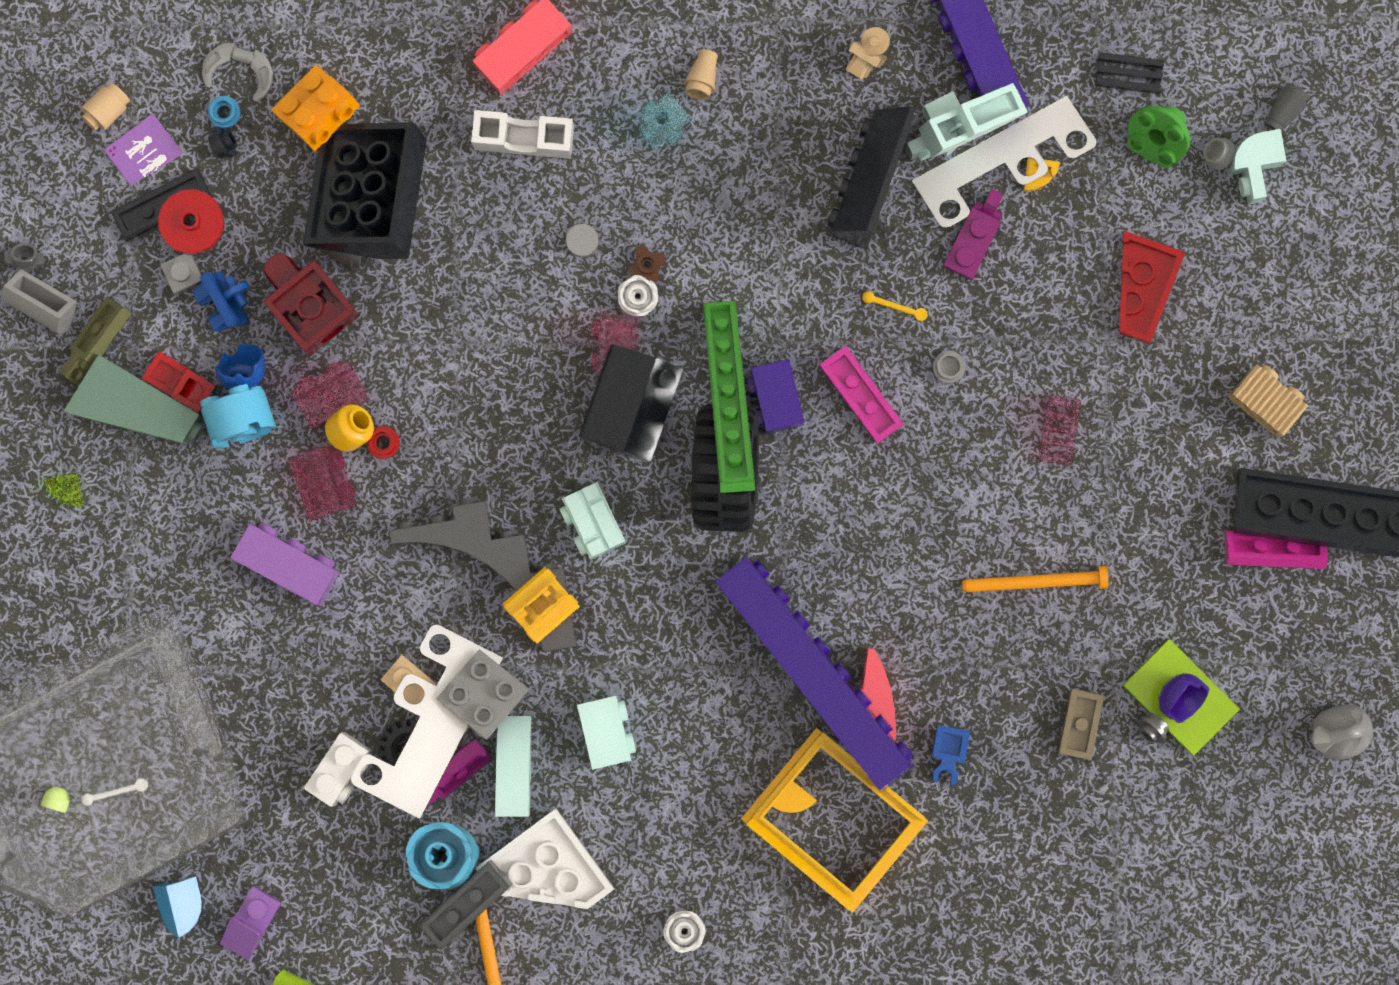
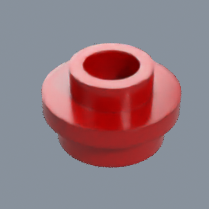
M386 426L375 428L372 437L367 441L369 452L379 459L391 458L397 453L400 446L398 434ZM381 437L389 439V446L385 449L378 447L377 443Z

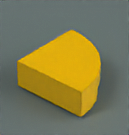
M1027 158L1025 176H1032L1038 170V163L1033 158ZM1044 160L1048 167L1047 173L1024 185L1023 191L1038 190V188L1040 189V187L1042 188V186L1044 187V185L1046 186L1056 175L1060 162Z
M793 781L772 807L782 812L795 813L811 807L817 800Z

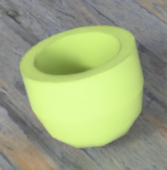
M52 787L43 795L40 806L66 813L70 797L63 788Z

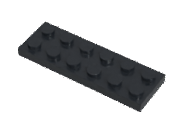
M1240 468L1237 473L1233 533L1399 557V491Z

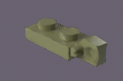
M106 297L69 347L72 350L71 356L59 372L73 383L79 385L98 354L104 355L107 346L125 326L126 320L132 313L110 297Z

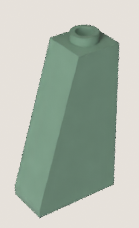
M99 354L64 411L75 417L187 446L190 441H197L205 427L201 424L204 420L201 415Z

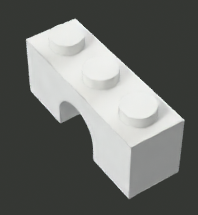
M474 110L471 143L474 150L571 159L574 134L573 119L540 116L539 120H521L509 117L507 113Z

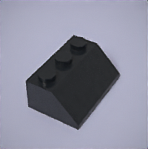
M611 344L578 437L628 457L651 462L683 369L656 357Z

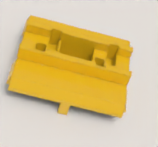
M546 567L503 603L504 609L517 620L529 638L537 644L580 607L578 601L571 594H568L555 579L556 576Z

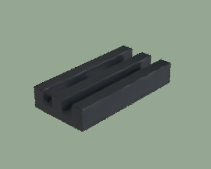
M1100 52L1095 86L1159 94L1161 92L1164 60ZM1105 62L1150 67L1155 68V72L1105 66L1104 64ZM1103 73L1152 79L1154 84L1103 78Z

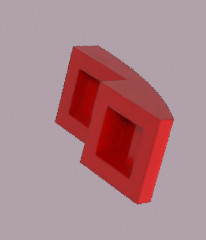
M158 351L141 378L196 413H199L202 408L200 401L208 398L215 388V385Z

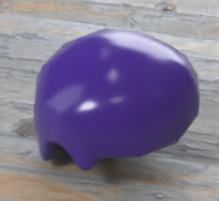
M1182 673L1173 676L1162 685L1158 696L1159 709L1169 719L1182 723L1202 706L1207 699L1209 687L1193 674Z

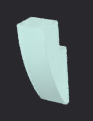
M1014 83L963 103L952 111L932 118L918 129L932 158L1025 115L1027 110Z
M507 716L497 729L495 817H529L531 716Z

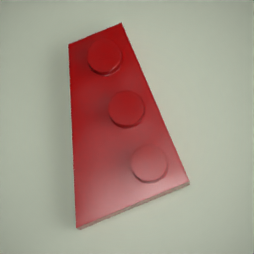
M1127 231L1123 232L1119 334L1149 345L1151 344L1185 257V252Z

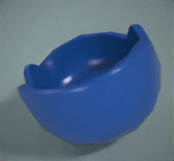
M240 344L234 355L229 356L224 352L219 364L215 367L217 381L228 389L248 384L249 388L257 386L265 376L263 350L256 345Z

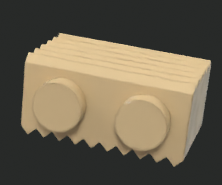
M1257 364L1248 371L1228 398L1279 439L1287 433L1308 405L1303 402L1305 397L1300 391L1292 386L1286 388L1281 382L1277 381L1279 375L1273 369L1266 365L1261 367Z

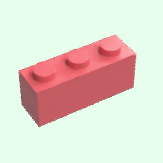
M549 0L532 1L523 10L522 13L524 15L516 23L513 21L507 23L499 31L500 37L491 45L489 42L485 43L474 54L476 57L473 60L474 67L500 96L573 32L571 24Z

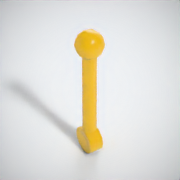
M866 291L862 295V300L866 304L872 302L913 315L918 321H924L928 315L924 308L915 310L876 297L871 291Z

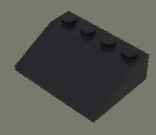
M908 106L877 109L874 111L872 119L865 117L859 136L865 137L861 149L854 148L848 165L854 167L850 179L844 177L838 196L842 197L843 201L840 209L833 208L827 224L828 227L833 228L830 237L867 249L917 108Z
M413 122L342 124L330 136L329 140L319 147L303 239L304 246L375 259H409L427 139Z

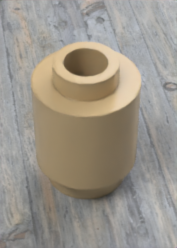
M111 82L107 87L102 86L81 107L84 112L81 118L93 130L96 131L100 128L105 131L127 109L126 105L130 100L119 87Z

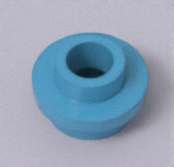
M219 96L213 99L208 106L209 120L216 127L227 129L233 127L239 121L241 115L240 107L231 97ZM221 108H229L230 114L228 117H219Z

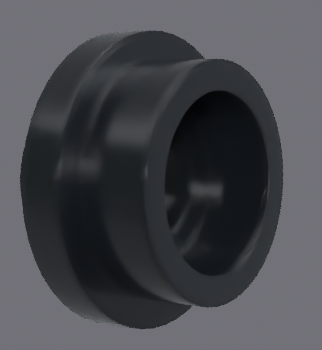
M221 127L214 129L213 134L208 137L214 153L220 159L235 156V148L238 144L234 135L229 130L224 131Z

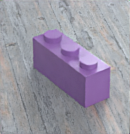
M260 522L258 527L249 523L230 558L313 604L321 606L340 573L333 568L336 562L320 553L317 554L316 558L304 553L307 546L290 537L287 543L275 537L278 530L263 522Z

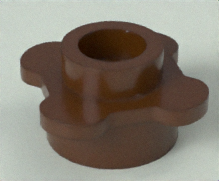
M640 246L636 249L637 256L634 263L629 266V273L632 276L640 275L648 281L651 280L656 283L659 280L658 273L661 266L666 264V257L662 253L655 254L650 252L646 246ZM645 262H649L651 264L650 267L646 268L644 266Z

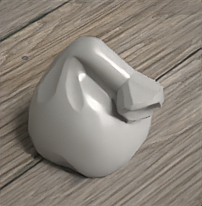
M1351 704L1335 706L1321 711L1314 719L1311 743L1326 758L1335 760L1353 758L1364 752L1371 744L1374 736L1373 724L1368 714L1358 706Z

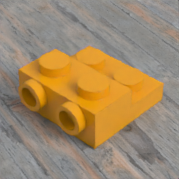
M316 64L271 111L315 152L322 144L329 140L330 136L345 121L351 118L353 113L360 107V104L342 85Z

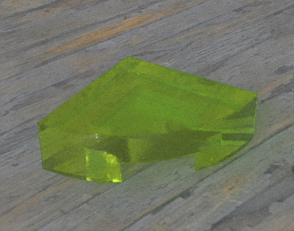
M78 474L44 480L48 491L61 503L74 507L84 506Z

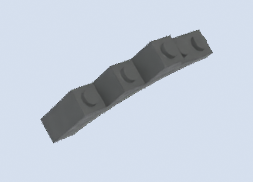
M479 497L460 499V505L452 507L454 520H449L448 515L429 518L430 524L417 526L416 521L402 522L396 524V530L389 531L391 544L393 545L427 544L448 547L469 554L493 568L510 583L515 591H518L532 577L546 567L551 570L556 576L555 579L568 592L564 568L557 569L556 563L537 566V572L532 573L526 536L524 534L518 535L517 530L498 533L499 539L493 540L488 506L485 501L479 502ZM572 614L541 640L543 652L577 647Z

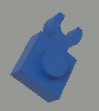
M941 725L936 726L931 757L940 759V763L932 772V781L938 782L940 772L947 770L951 775L949 784H956L958 773L954 765L955 762L965 764L970 731Z

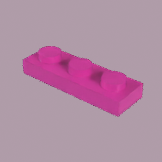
M844 346L819 364L821 370L876 444L904 425L847 346Z
M1226 531L1224 543L1227 565L1326 569L1328 563L1327 549L1324 546L1236 534L1233 531Z

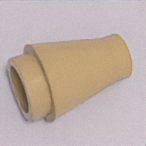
M707 49L699 51L698 57L684 81V86L686 87L685 94L697 100H708L710 95L715 92L716 61L718 58L715 52Z

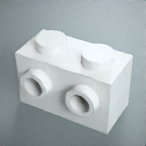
M341 732L303 789L330 807L336 806L338 802L343 804L353 790L350 784L354 770L360 759L364 755H370L372 750L346 732ZM370 764L362 768L360 776L364 774Z

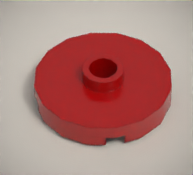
M195 189L181 190L170 196L162 205L158 216L159 231L164 241L176 252L186 255H197V253L212 249L221 239L225 227L223 212L217 201L206 192ZM189 216L196 217V222L192 226L185 225V220Z

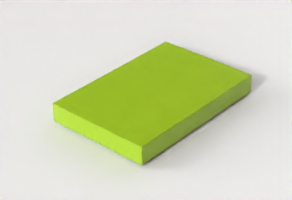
M1170 639L1122 685L1149 713L1158 715L1166 722L1169 727L1168 732L1192 756L1240 710ZM1182 673L1193 674L1209 687V693L1202 706L1190 718L1182 723H1177L1161 712L1158 696L1162 685L1169 678Z

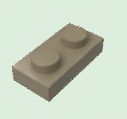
M1070 689L1058 748L1059 754L1092 760L1104 695Z

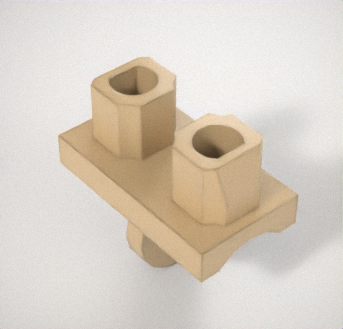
M872 27L866 30L861 41L853 42L848 50L854 56L846 70L858 78L864 79L868 77L873 67L882 66L887 57L881 54L885 53L890 45L888 33L880 27Z

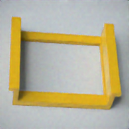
M818 728L811 733L741 818L747 826L852 913L928 822L921 813L891 788L888 787L884 791L879 790L857 761ZM820 748L909 821L908 825L853 891L764 818L766 813Z

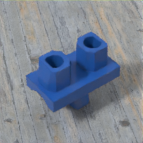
M222 271L214 274L206 272L199 277L202 283L192 293L197 302L202 306L214 302L218 311L208 317V321L215 332L224 331L232 327H242L250 322L243 307L248 305L244 294L250 290L247 282L237 284L232 275L225 278Z

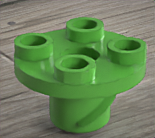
M1149 105L1137 110L1129 120V139L1127 144L1134 153H1139L1145 159L1159 164L1163 168L1171 167L1187 153L1190 146V135L1186 127V118L1178 108Z

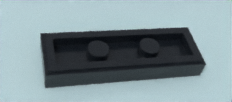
M196 168L110 211L124 240L127 242L159 226L158 216L162 205L170 196L181 190L195 189L206 192L213 198L200 170Z

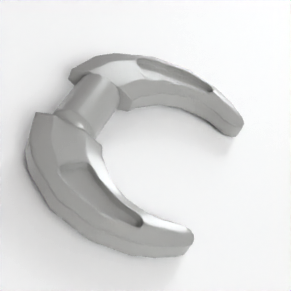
M235 43L218 45L208 53L202 66V77L206 87L210 88L212 86V76L215 70L220 65L231 62L232 59L251 65L250 68L256 73L259 85L253 100L259 101L267 95L273 84L274 72L270 61L264 54L258 50L251 52L237 48Z

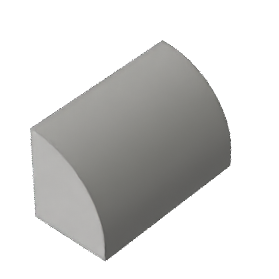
M22 269L3 286L1 294L3 302L60 335L67 332L71 326L77 301Z

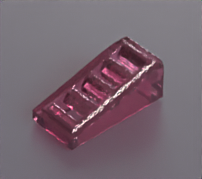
M1046 394L1039 452L1040 462L1072 465L1081 400L1079 398ZM1054 406L1070 408V414L1054 412ZM1052 420L1069 421V426L1052 425ZM1050 433L1068 434L1067 440L1051 439ZM1048 447H1066V454L1048 452Z

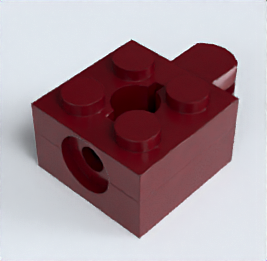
M276 254L267 260L264 266L265 276L276 291L263 302L307 355H313L360 316L315 260L302 270L289 256L284 254Z

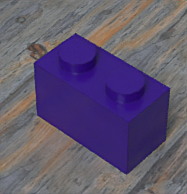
M782 360L751 368V377H747L746 382L750 397H757L759 408L756 410L758 412L759 428L764 427L765 434L804 426L805 422L790 360Z

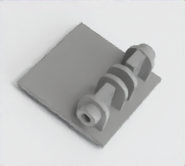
M479 649L436 699L470 726L477 736H482L487 740L528 693L529 689Z

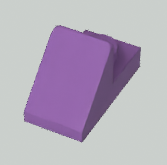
M252 886L237 914L231 917L220 944L249 960L282 902L259 888Z

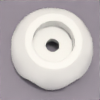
M640 275L631 276L621 283L618 288V303L623 311L630 315L644 316L651 312L658 302L656 285L653 281H648ZM640 294L641 298L636 299L635 295Z
M680 911L672 914L667 919L663 931L666 942L673 950L680 953L694 951L699 948L706 932L703 921L697 914L691 911ZM686 928L688 933L682 934L681 930Z

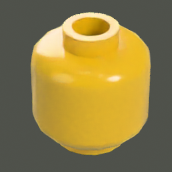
M354 404L343 406L327 419L325 424V434L328 441L333 447L343 452L358 449L372 437L374 432V423L370 414L364 408Z

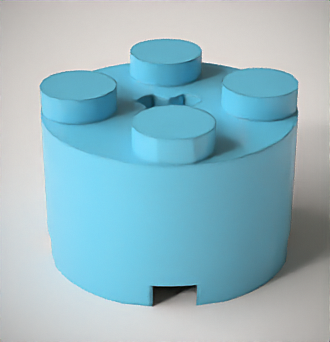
M248 384L239 385L229 389L230 395L222 398L212 396L200 401L201 412L213 448L230 447L229 440H232V442L239 441L242 444L271 433V429H276L265 391L261 386L249 388Z
M435 822L420 827L411 836L406 847L407 864L411 876L422 886L431 889L450 890L462 886L474 875L479 862L480 849L474 837L465 828L452 823ZM439 850L446 851L445 855L448 857L446 862H440Z

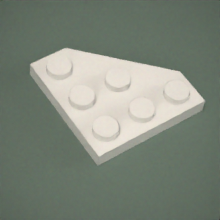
M557 808L476 867V870L479 871L492 859L513 883L501 895L505 897L509 896L588 909L615 889Z

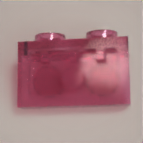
M600 311V319H594L593 339H599L598 352L592 351L591 371H597V379H599L611 344L638 352L640 316L608 314L606 311Z
M333 446L319 447L289 460L309 522L320 520L342 510L357 507L355 490L345 470L344 457L338 449Z

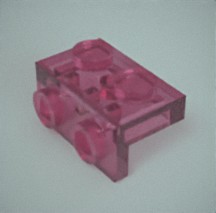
M338 361L324 369L326 374L316 379L313 376L304 378L295 384L297 389L290 392L311 430L324 425L327 419L343 406L349 404L360 406L370 400L358 375L349 362L343 364L342 361Z

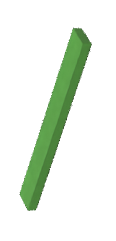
M736 301L703 303L720 493L755 491Z

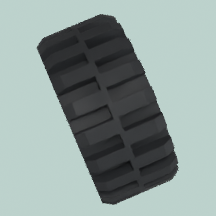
M706 404L698 410L692 452L691 507L693 524L700 530L746 532L753 526L758 482L759 418L757 410L751 406H747L755 491L720 493L712 404Z

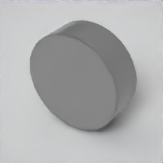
M577 224L568 231L566 244L568 250L573 255L584 258L592 255L597 250L599 239L593 227L587 224Z

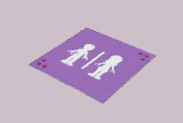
M153 113L104 149L130 185L135 184L183 154Z

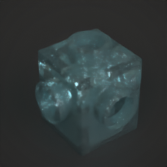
M669 92L658 102L655 99L651 100L640 111L642 115L639 117L642 128L639 129V132L649 144L652 145L656 142L660 148L667 143L670 146L674 145L685 134L682 130L690 124V116ZM662 120L666 121L665 124H659L658 122Z

